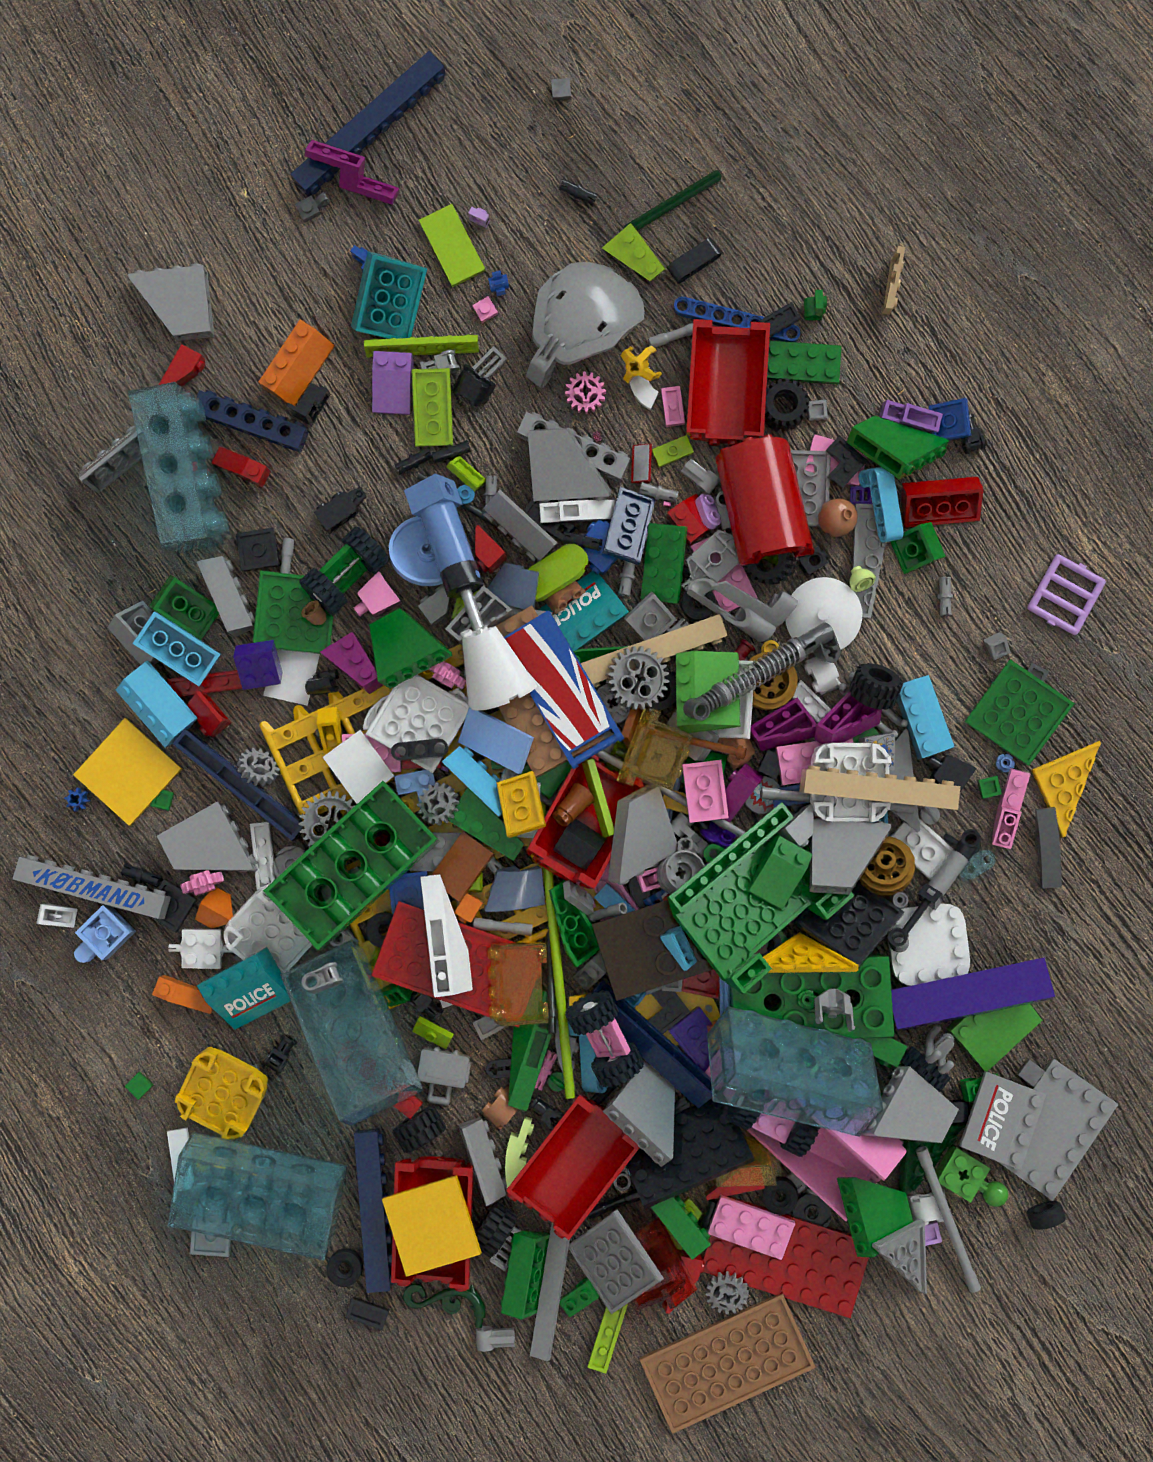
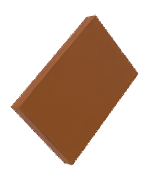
M463 831L431 875L440 874L446 892L461 902L495 854Z

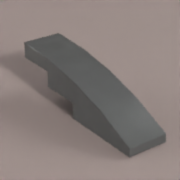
M1056 808L1035 809V845L1038 847L1040 886L1042 889L1062 887L1061 853Z

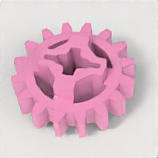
M584 371L583 376L580 377L576 373V379L570 378L571 384H566V389L569 391H565V396L569 397L567 398V403H572V410L577 407L578 413L584 410L585 414H588L589 409L593 413L595 412V406L601 408L600 401H605V397L602 395L606 394V390L602 389L604 382L599 383V376L593 378L592 372L587 376ZM584 386H586L588 392L587 399H585L583 393ZM593 398H596L594 402L589 404ZM575 399H579L583 404L577 402Z
M443 661L428 669L434 673L432 678L451 689L454 685L463 689L466 684V680L460 676L461 671L447 662Z
M209 870L189 876L190 881L181 884L183 894L194 892L196 896L215 890V885L224 882L222 872L211 874Z

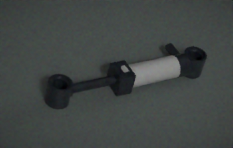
M968 829L964 831L960 841L949 834L943 836V840L955 848L928 884L925 883L919 891L918 897L921 904L904 927L894 928L889 932L888 941L893 951L901 953L908 948V933L928 906L934 910L938 908L943 901L944 894L972 856L980 851L981 836L976 830ZM970 839L976 841L974 844L967 843V841ZM897 937L904 939L901 943L894 942V939Z

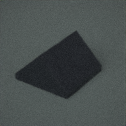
M575 819L566 827L553 851L586 872L607 839Z

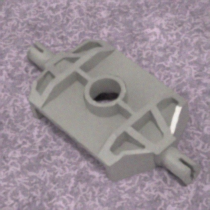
M717 530L686 559L690 578L681 585L685 591L688 590L692 581L699 578H708L718 583L739 563L733 535ZM713 553L719 554L721 561L719 563H712L710 555Z

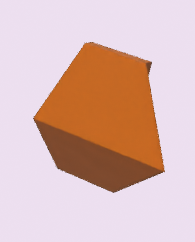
M215 886V890L208 892L200 902L195 920L211 929L226 925L233 917L231 894Z

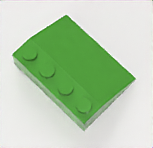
M713 651L676 653L677 727L684 734L741 727L740 699H736L735 702L726 707H718V709L710 712L708 718L703 721L686 716L683 710L684 704L688 699L697 698L705 694L718 681L722 682L723 678L727 679L728 675L733 677V673L738 674V653Z
M1027 1004L955 1019L946 1030L952 1034L954 1039L982 1070L987 1072L1043 1020L1033 1007Z

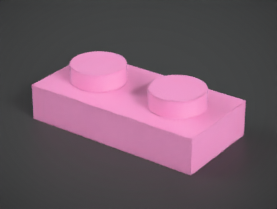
M680 386L661 388L666 427L685 425Z

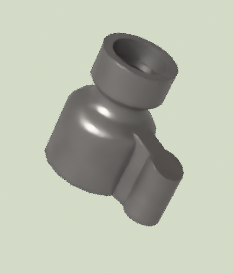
M903 891L895 895L886 896L888 901L900 909L908 904V896Z

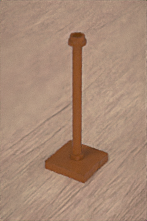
M631 705L622 731V735L625 738L623 740L625 746L631 752L636 751L642 733L735 755L737 760H744L747 748H744L742 745L736 748L645 726L647 717L644 710L639 708V705L635 710L632 709Z

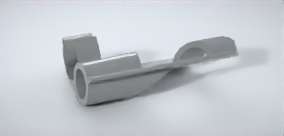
M699 578L692 581L687 590L688 595L716 614H720L722 618L759 642L769 639L774 634L776 627L788 618L798 603V600L785 591H781L778 594H773V597L765 604L726 581L716 583L708 578ZM716 590L740 606L735 616H733L704 595L709 591Z

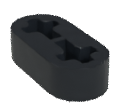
M511 1058L494 1059L488 1062L486 1066L488 1076L491 1078L510 1077L511 1069H506V1066H511ZM494 1063L497 1067H503V1069L497 1071V1074H494L489 1069Z

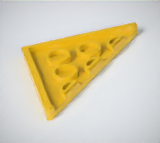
M1100 741L1031 770L1047 807L1056 808L1058 831L1061 838L1066 837L1067 829L1076 811V806L1084 790L1088 774L1094 764L1098 748L1101 745Z
M800 932L763 956L772 968L768 973L857 972L859 967L853 961Z

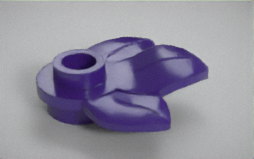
M712 821L709 822L710 829L700 830V833L706 840L716 843V845L724 849L731 845L736 838L735 834L726 829L723 830Z

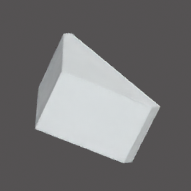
M51 903L40 904L37 924L74 928L78 909Z

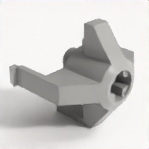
M828 989L814 998L815 1021L817 1024L823 1022L822 1012L827 1013L829 1018H836L838 1014L846 1015L848 1031L855 1030L853 1008L849 995L838 989Z

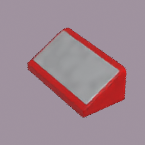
M652 444L632 445L631 483L644 482L650 484Z

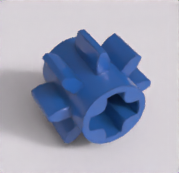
M501 271L492 272V277L488 278L491 292L496 291L497 296L506 294L505 289L509 288L507 275H502Z
M76 788V792L68 790V797H64L68 802L66 807L74 806L73 810L77 812L79 807L86 809V803L91 801L87 799L86 795H88V792L81 793V788ZM76 796L80 797L78 798L79 803H75V801L77 800Z

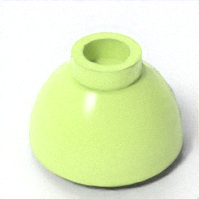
M861 566L854 567L851 570L852 575L850 577L851 590L861 592L868 589L874 584L876 576L870 570L864 569Z

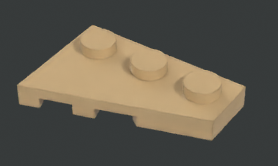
M902 246L897 247L890 261L882 314L890 315L891 311L896 309L898 298L896 297V292L900 288L901 279L899 277L904 264L905 247Z

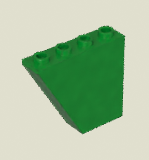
M873 416L853 426L847 439L849 445L899 480L905 476H910L914 471L922 469L923 466L931 464L934 460L942 458L947 452L946 446L949 442L946 438L878 416Z
M401 608L369 624L378 682L389 689L452 656L451 651Z
M856 1177L837 1178L857 1257H875L879 1253L872 1247L873 1243L913 1222L905 1192Z

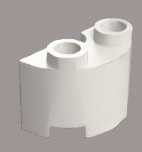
M816 657L805 661V671L808 676L812 675L814 679L812 687L815 693H819L821 696L839 688L841 683L837 678L839 674L834 663L821 661Z
M932 1191L928 1194L907 1196L913 1221L920 1219L925 1222V1225H928L929 1221L934 1220L944 1222Z

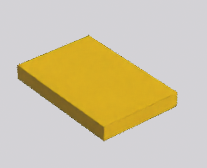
M533 771L496 783L508 838L546 827L537 780Z

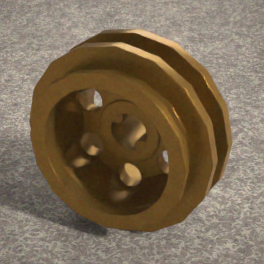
M762 652L760 654H757L753 656L749 661L758 662V658H762L763 655H767L768 652ZM794 666L786 669L781 675L771 678L772 683L769 684V687L761 684L758 687L761 691L760 694L755 693L753 690L752 706L761 710H774L784 706L794 696L798 686L797 673ZM781 682L785 684L783 690L778 688V684ZM768 692L774 693L773 699L767 697Z
M887 836L877 851V857H873L869 863L875 869L869 871L867 867L859 879L867 890L880 896H891L902 892L911 883L915 873V858L910 848L901 840ZM900 859L903 864L898 865L896 861ZM884 860L889 861V865H883L882 863ZM895 872L899 874L896 878L892 877V874ZM878 876H884L885 880L879 879Z

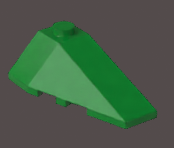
M563 880L550 889L549 893L565 952L574 967H578L600 949L592 924L586 914L565 900L563 883L566 881Z

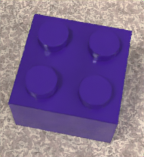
M274 640L236 645L233 658L243 690L281 684L283 672Z

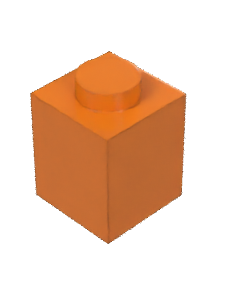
M467 892L454 912L457 914L456 918L465 924L467 921L472 923L484 902Z

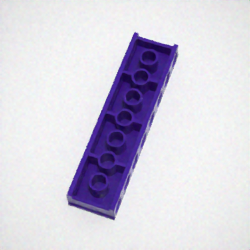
M1045 957L891 990L893 1015L898 1031L1051 1000L1055 997Z

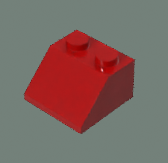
M697 494L680 502L668 511L666 518L672 525L687 527L686 544L688 546H691L712 530L707 528L701 520L695 500L699 497Z
M477 525L475 527L476 562L484 573L488 571L492 574L507 559L506 553Z
M200 690L194 694L187 704L190 710L197 716V721L201 725L199 729L205 736L215 737L232 723L212 698Z

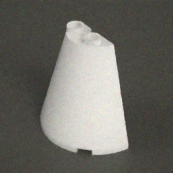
M485 625L479 627L476 631L468 629L461 632L469 708L480 711L510 703L509 700L517 696L521 698L537 688L536 683L496 626L488 628Z

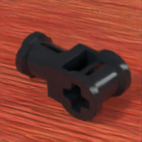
M969 414L971 436L961 438L962 449L965 454H970V451L978 449L985 450L986 448L985 439L980 427L976 428L974 414Z
M413 991L410 1001L407 1002L420 1013L424 1011L431 1018V1022H434L443 1013L444 1009H440L432 1001L433 997L421 993L415 1000L419 992Z
M284 1033L281 1035L282 1039L278 1046H275L269 1052L261 1065L275 1071L277 1076H279L287 1064L290 1050L298 1043L294 1038Z
M540 1095L528 1107L541 1116V1119L550 1130H553L558 1123L553 1124V1118L559 1117L560 1120L564 1115L563 1112L545 1103Z

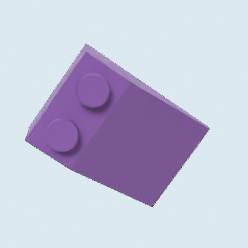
M374 351L372 368L373 413L410 415L412 369L414 366L412 353Z

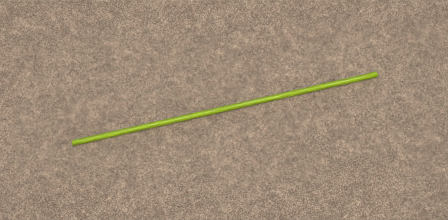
M541 802L543 814L545 817L547 813L546 804ZM543 868L565 1097L570 1099L576 1097L568 1020L565 1016L567 1008L559 929L549 890L554 887L553 873Z

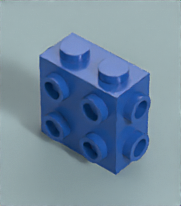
M600 519L596 523L593 521L586 529L588 531L586 535L602 539L603 544L599 546L601 550L597 551L589 548H584L588 556L589 568L597 575L599 573L604 575L618 558L602 553L610 524L607 521L602 522Z

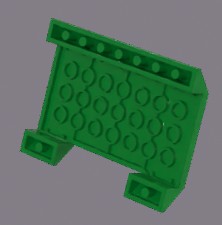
M783 802L778 804L667 897L672 915L719 977L741 994L747 992L772 969L760 953H755L802 911L808 908L818 916L828 920L854 897L852 892L849 895L810 892V862L806 872L782 910L748 892L769 840L780 836L778 831L794 818ZM807 845L802 848L810 853V849Z

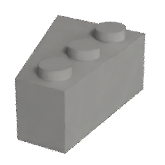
M482 586L474 595L484 626L487 625L488 628L496 626L515 615L509 606L485 586ZM464 607L445 628L447 633L461 645V632L468 629L473 631L466 608Z

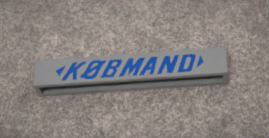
M27 855L26 858L19 857L13 880L153 918L165 919L171 898L165 895L166 891L154 889L153 892L148 891L147 886L136 884L135 887L129 886V881L121 879L114 882L110 880V876L99 874V877L92 876L93 872L81 869V872L74 871L75 867L63 864V867L56 866L57 862L46 859L45 862L38 861L39 857Z

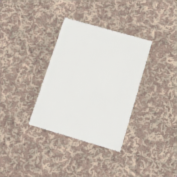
M277 650L283 672L281 684L265 686L263 696L308 706L310 694L306 693L305 684L316 673L320 654Z
M361 730L323 756L356 804L382 781L386 783L394 777Z

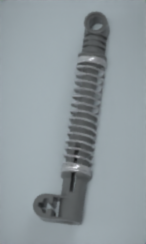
M823 622L802 636L793 637L787 643H783L782 646H778L777 649H773L772 652H768L767 655L758 658V662L753 661V665L748 664V668L743 667V671L738 670V674L733 673V677L728 675L727 679L723 678L722 682L718 681L705 694L697 698L688 699L683 707L685 715L703 721L708 718L710 712L718 709V707L730 705L736 699H740L741 696H745L746 693H750L751 690H755L756 687H760L761 684H765L766 681H770L771 678H775L776 675H780L781 672H785L786 669H790V667L805 660L811 652L814 653L818 660L829 663L836 662L840 658L841 650L832 627L828 623Z

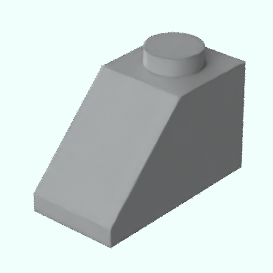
M812 804L802 807L793 816L794 818L778 831L781 837L801 848L810 842L808 839L813 835Z

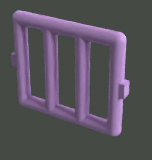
M1057 554L1035 591L1027 609L1047 620V624L1051 626L1056 625L1072 635H1077L1106 581L1087 570V566L1081 563L1076 564ZM1059 564L1095 582L1096 586L1092 593L1055 574ZM1050 580L1087 599L1084 608L1080 609L1047 591L1046 588ZM1041 597L1079 616L1074 626L1039 608L1037 604Z

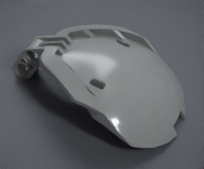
M592 262L571 263L554 273L538 291L532 338L539 349L529 364L526 377L538 387L543 388L550 380L557 362L563 365H570L612 350L621 339H624L644 320V304L632 282H627L615 273L616 270ZM604 323L606 327L600 332L598 327Z

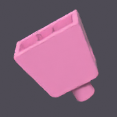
M377 572L358 591L357 594L362 601L353 608L359 616L370 611L376 617L399 606L402 602L380 572Z

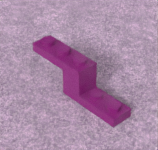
M311 140L305 149V157L340 168V188L389 204H393L399 194L398 187L364 177L365 157L315 140Z

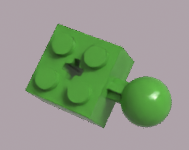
M955 1145L948 1148L935 1171L941 1185L970 1203L977 1191L982 1192L985 1202L992 1207H1000L1008 1200V1190L1004 1184L998 1181L988 1183L984 1180L991 1168ZM959 1171H964L962 1176L958 1174Z

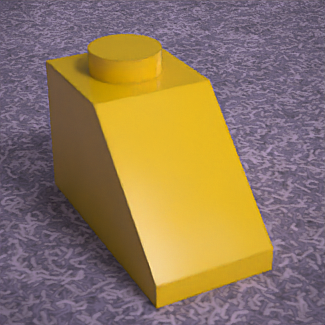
M337 707L318 709L317 727L324 753H329L342 743L339 713Z

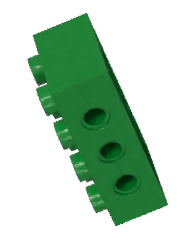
M382 781L263 891L317 950H323L440 841L398 795ZM381 831H388L391 837L390 842L386 846H378L376 843L377 834ZM357 857L361 862L360 870L355 874H350L347 870V862L351 858ZM326 884L331 889V896L323 902L318 898L317 892L322 885Z
M881 953L871 954L857 972L767 973L744 994L739 993L730 986V1024L734 1044L893 1037L894 1023L889 956ZM828 989H838L844 993L847 990L853 989L856 994L854 1001L851 1002L855 1030L848 1031L846 1015L838 1014L836 1018H829L827 1013L822 1012L823 1022L817 1024L815 1021V1004L810 1010L801 1008L798 1005V994L801 991L811 990L816 993V996H819ZM769 994H776L778 1002L773 1008H765L764 999Z

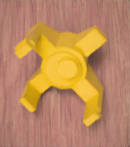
M631 346L621 353L620 356L626 364V373L623 380L627 383H630L634 376L638 375L648 381L659 379L662 375L660 371L654 373L649 368L647 359L652 353L657 351L653 346L645 348L637 356L631 353L634 349Z

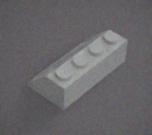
M501 490L482 509L484 512L483 516L489 522L494 521L498 525L497 529L506 536L508 534L512 538L511 542L520 549L522 547L527 551L525 555L533 562L535 560L539 562L557 543Z
M223 556L198 561L197 564L227 632L237 637L253 630L255 616L247 608L249 602L246 595H242L239 588L242 586L238 577L234 578L232 573L234 567L231 561Z
M481 1117L458 1124L469 1161L473 1164V1173L481 1199L488 1206L506 1195L507 1183L505 1177H501L499 1173L502 1167L499 1159H495L493 1151L496 1149L493 1140H489L487 1132L490 1131L487 1121H483Z

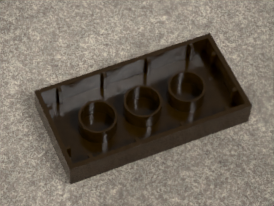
M668 900L592 924L616 1001L713 970L712 966L684 930L683 932L697 960L688 970L684 971L662 942L661 935L671 928L680 926L672 915ZM766 945L761 947L755 954L768 952Z

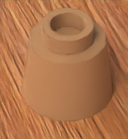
M311 601L303 608L302 616L312 624L322 625L326 621V612L318 601Z

